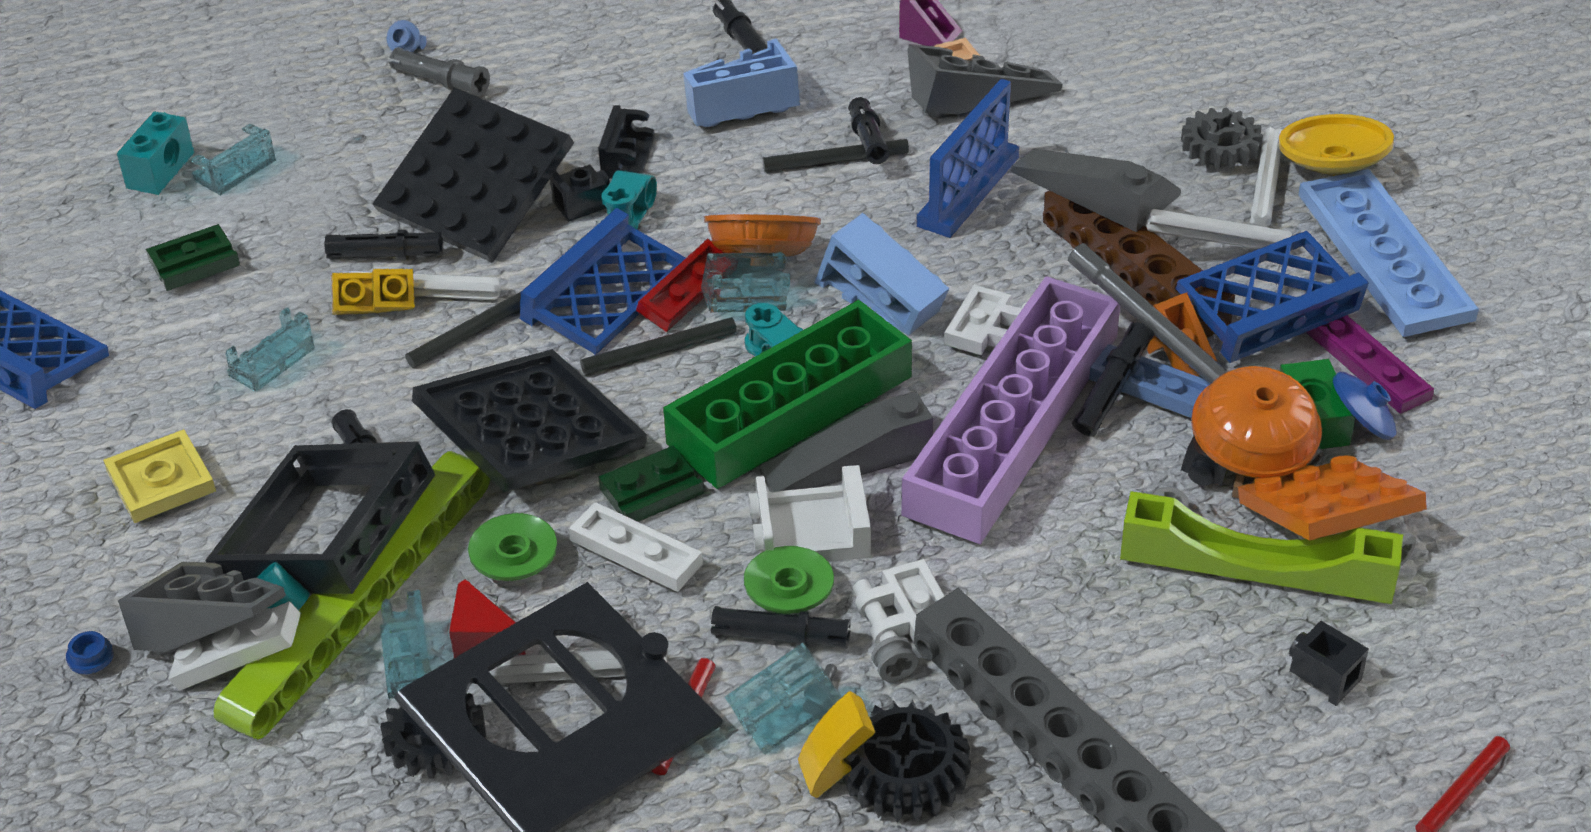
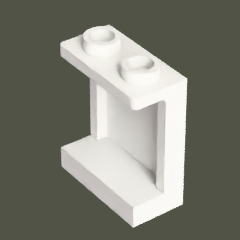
M859 465L842 467V485L767 492L765 477H755L756 493H748L750 518L759 519V524H753L755 551L763 550L764 552L766 550H774L775 547L799 546L819 553L828 562L871 558V526Z

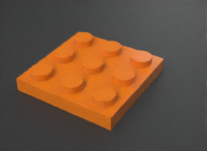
M1337 456L1332 458L1328 464L1320 466L1305 465L1298 471L1285 476L1255 478L1254 483L1238 486L1240 504L1309 541L1427 510L1426 492L1407 484V481L1403 479H1396L1383 473L1380 468L1365 465L1357 461V458L1353 456Z

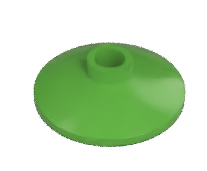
M524 513L504 514L486 521L475 530L468 545L469 558L474 568L486 577L501 581L522 580L538 574L551 563L557 551V539L553 528L543 519Z
M799 546L775 547L774 550H766L751 560L744 573V588L749 598L755 604L768 611L783 614L800 613V611H808L817 607L828 598L834 585V574L829 562L819 553Z

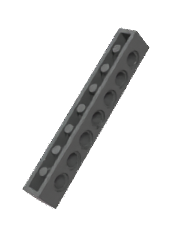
M961 589L953 590L916 614L914 644L919 654L924 659L933 661L946 674L949 682L956 689L963 690L978 704L980 711L986 718L992 721L995 720L1010 734L1012 741L1020 750L1028 751L1043 766L1047 775L1054 782L1064 785L1077 798L1084 811L1090 815H1095L1112 832H1226Z

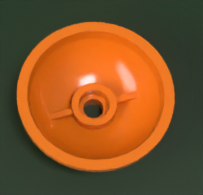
M725 214L704 216V223H707L708 231L713 240L711 242L722 252L734 256L750 257V264L773 265V257H791L809 248L812 245L811 242L816 234L817 226L821 225V219L791 215Z
M1242 367L1222 374L1200 393L1192 411V430L1201 449L1222 467L1249 477H1281L1298 471L1314 457L1322 437L1320 417L1308 391L1291 376L1267 367Z

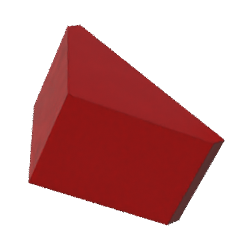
M466 579L458 583L449 630L454 658L516 623ZM524 651L519 655H526V652Z

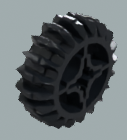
M893 700L888 710H883L875 705L871 712L870 720L876 733L843 759L852 768L843 777L849 795L858 796V802L862 809L874 806V811L878 818L886 812H892L897 823L903 814H912L917 822L922 816L923 811H927L937 817L941 805L952 807L953 802L956 800V795L963 794V790L966 787V779H968L971 771V760L969 759L970 746L968 739L963 738L960 724H951L948 712L935 716L932 704L923 710L917 709L913 700L908 707H898Z

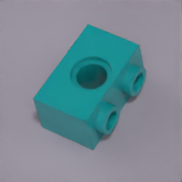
M153 111L116 154L126 189L159 195L195 152L186 117Z

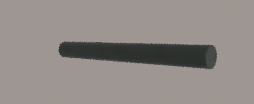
M907 139L885 141L890 155L909 153ZM861 144L763 157L762 162L764 172L867 159V155Z
M521 291L405 354L406 361L412 368H415L520 310Z
M733 317L580 359V365L583 374L587 375L736 333L737 328Z

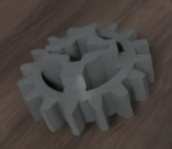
M1209 108L1207 114L1197 111L1195 112V118L1187 117L1186 125L1182 126V150L1189 151L1190 159L1201 158L1200 165L1203 166L1209 163L1214 165L1215 169H1219L1222 164H1227L1229 168L1235 169L1236 162L1246 166L1249 163V158L1256 159L1258 151H1261L1262 127L1261 125H1254L1255 118L1253 117L1242 118V111L1235 113L1229 111L1228 108H1224L1222 112H1216L1215 109Z

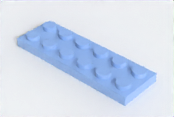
M1370 169L1300 183L1299 197L1354 272H1359L1369 282L1368 291L1402 337L1476 321L1479 308Z

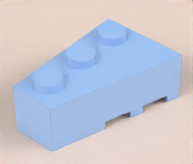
M777 38L767 41L768 48L752 54L751 49L740 51V59L724 64V60L719 59L683 73L687 111L697 127H713L722 121L731 119L747 120L756 114L765 112L780 113L788 110L789 107L800 105L797 66Z
M864 213L831 236L814 282L822 288L829 284L842 291V299L851 304L856 300L862 301L882 318L907 335H910L939 312L949 290V287L937 275L931 273L907 249L899 245L880 225L874 223Z

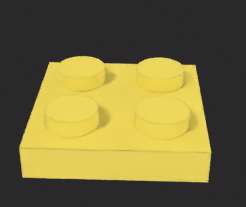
M184 429L103 460L106 471L134 523L216 492L213 478Z

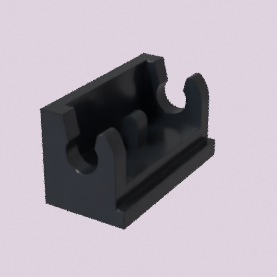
M613 105L598 147L600 170H604L609 179L613 178L617 170L643 174L654 142L655 132L652 128L637 127L633 124V121H648L649 114L647 112L635 109H621L620 105Z

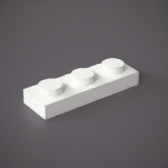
M596 502L569 528L570 541L676 592L703 565L701 551Z
M287 602L272 609H265L254 617L178 647L168 680L180 691L291 647L301 613L291 602Z

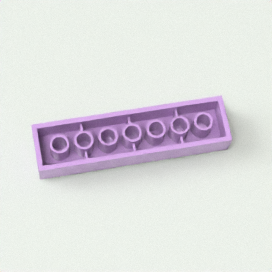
M1045 276L903 476L901 516L981 545L1088 382L1090 367L1108 344L1112 345L1117 338L1120 304L1111 296Z

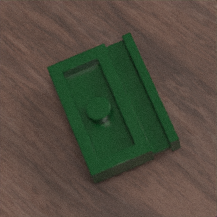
M219 224L146 249L148 260L160 281L164 283L166 291L240 266L238 253L236 250H233L231 242Z
M674 445L598 476L599 489L618 513L637 522L704 494L703 481L694 476V470Z

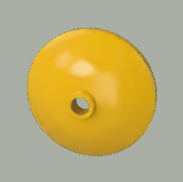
M1326 114L1307 117L1289 124L1279 135V149L1290 161L1311 171L1331 176L1353 173L1374 165L1388 155L1394 146V134L1387 125L1372 118L1350 114Z

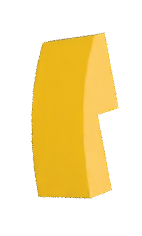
M373 269L372 273H332L331 275L332 315L383 313L409 310L415 307L413 269Z
M850 690L817 723L802 747L798 758L810 795L816 799L852 770L851 766L843 759L876 733L862 698Z

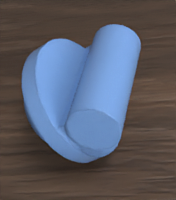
M406 20L393 23L387 32V44L392 51L399 47L414 52L416 48L424 49L427 43L426 36L420 35L417 26Z

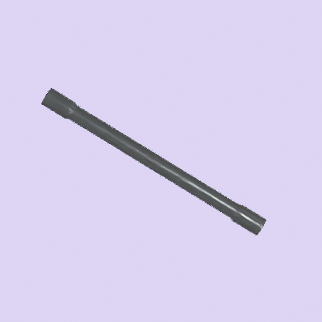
M1079 244L1072 250L1068 257V262L1093 284L1101 287L1140 323L1148 326L1158 339L1209 384L1213 383L1222 374L1228 372L1113 272L1109 264L1086 244ZM1318 448L1314 457L1306 465L1316 466L1323 457L1324 452Z

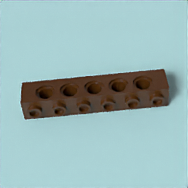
M1045 192L1043 223L1066 240L1073 248L1082 243L1086 244L1109 264L1113 272L1152 306L1181 295L1176 290L1178 280L1203 271L1157 234L1149 232L1146 226L1135 232L1054 192ZM1202 286L1195 288L1199 295L1216 298L1218 290ZM1222 291L1221 300L1234 303L1235 295ZM1218 311L1217 315L1227 326L1232 323V314ZM1197 314L1206 337L1214 335L1215 333Z

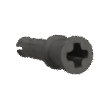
M399 47L391 52L390 58L399 60V63L389 62L392 69L442 82V85L448 90L452 91L455 87L480 98L489 87L490 74L485 67H469L458 59L445 62Z

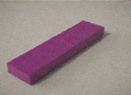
M1348 315L1306 332L1359 379L1368 385L1373 381L1379 383L1391 398L1388 404L1399 414L1432 400L1434 388Z

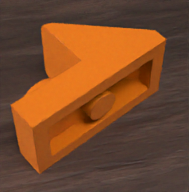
M1187 292L1153 305L1217 362ZM1154 335L1147 346L1148 354L1164 349L1173 368L1197 377L1200 376Z

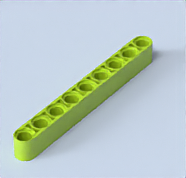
M453 451L444 453L432 466L435 477L353 594H312L298 610L301 615L292 646L246 664L219 694L213 710L215 720L253 739L259 740L264 738L479 501L489 486L490 478L470 458Z

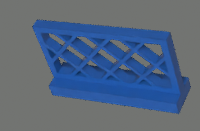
M1000 79L930 157L929 202L917 214V227L951 238L1019 158L1020 146L1008 142L1011 81Z
M616 208L521 291L520 320L530 326L540 321L596 355L640 314L636 311L638 301L686 257L628 225L629 214ZM630 240L642 247L643 251L622 252L621 247ZM666 261L673 265V267L669 270H653L652 262ZM645 262L647 271L626 272L625 263ZM602 264H618L620 272L599 273L598 267ZM649 282L650 288L647 291L630 292L629 283ZM622 283L624 291L603 293L601 284ZM580 285H595L596 294L575 295L574 289ZM626 303L627 309L624 312L606 313L605 304ZM599 305L600 314L579 315L577 306ZM571 306L572 315L556 316L550 310L554 307ZM602 325L603 332L596 338H593L583 332L581 326Z
M1306 230L1178 280L1176 290L1180 294L1187 292L1196 313L1223 342L1220 353L1229 363H1232L1359 311L1369 282L1359 272L1350 276ZM1303 246L1313 259L1290 255V251ZM1264 261L1281 264V272L1259 268L1258 264ZM1287 266L1310 271L1309 279L1286 274ZM1234 273L1250 277L1249 285L1227 281L1225 278ZM1315 273L1331 276L1336 282L1326 284L1314 281ZM1255 279L1278 284L1277 292L1253 287ZM1283 285L1305 290L1306 294L1298 297L1282 294ZM1202 286L1218 290L1216 298L1199 295L1195 288ZM1222 291L1246 297L1244 305L1221 300ZM1252 298L1273 303L1274 306L1261 310L1249 307ZM1219 311L1240 316L1241 320L1227 326L1217 313Z
M0 290V306L9 310L0 311V323H7L6 326H0V338H4V341H0V390L36 409L48 402L46 390L109 356L107 345ZM33 322L35 325H14V323ZM45 336H59L63 338L40 340L41 337ZM34 337L33 340L11 341L12 338ZM61 351L60 355H38L39 352ZM68 351H87L83 354H68ZM32 352L31 356H19L15 354ZM46 367H57L46 374L43 370Z

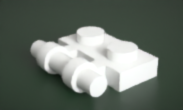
M973 285L944 332V345L982 355L987 345L996 347L1006 333V329L998 328L1000 323L1010 327L1026 303L1021 308L1011 306V294Z
M924 559L883 570V585L872 588L870 582L866 579L859 580L853 585V590L857 596L855 600L856 606L860 614L869 619L872 625L870 633L877 645L887 638L909 634L914 642L916 614L944 597ZM894 605L898 614L887 617L884 607Z

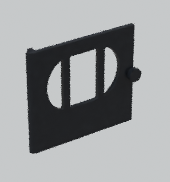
M588 582L400 689L394 696V699L512 832H556L661 763L722 726L723 719L663 659L668 652L669 643L667 638L655 632L641 637ZM555 636L581 637L607 649L618 660L625 674L626 692L621 701L615 700ZM534 645H540L604 712L603 715L558 742H554L489 672ZM477 684L538 752H519L505 749L484 738L474 728L466 712L465 698L470 685Z

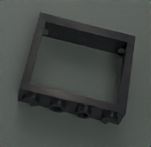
M418 441L294 445L205 561L206 563L221 565L224 574L233 570L241 572L244 581L257 578L267 567L277 562L302 584L310 594H353L433 480L435 473ZM296 459L300 464V467H295L293 465ZM372 485L323 554H265L316 486Z

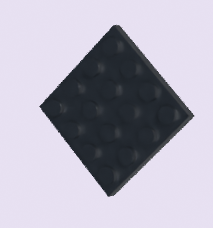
M454 87L372 204L378 212L424 233L441 232L444 242L493 263L573 146L574 141L567 133Z
M553 349L415 386L412 391V402L503 492L644 449L647 434Z

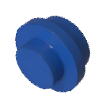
M86 631L71 639L66 652V661L69 668L75 673L93 674L110 664L114 656V650L111 642L103 637L102 634L95 631Z

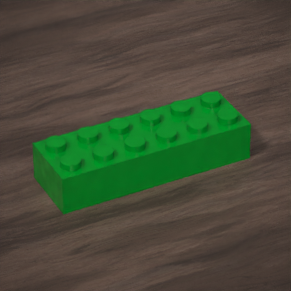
M857 300L664 406L666 444L669 447L674 445L692 468L716 489H719L912 377V340L862 301Z

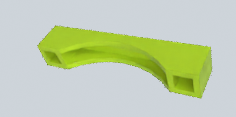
M1130 491L1124 519L1120 559L1392 604L1401 565L1403 534L1355 528L1310 541L1307 539L1283 540L1262 538L1236 532L1212 523L1188 509L1176 498Z

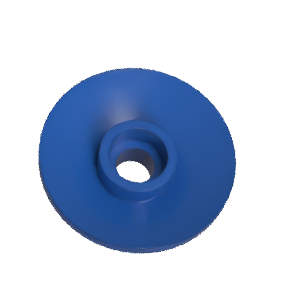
M1338 372L1333 377V385L1341 401L1351 414L1376 436L1384 440L1394 438L1397 430L1393 416L1386 405L1391 401L1388 392L1375 381L1368 385L1356 376L1346 372Z

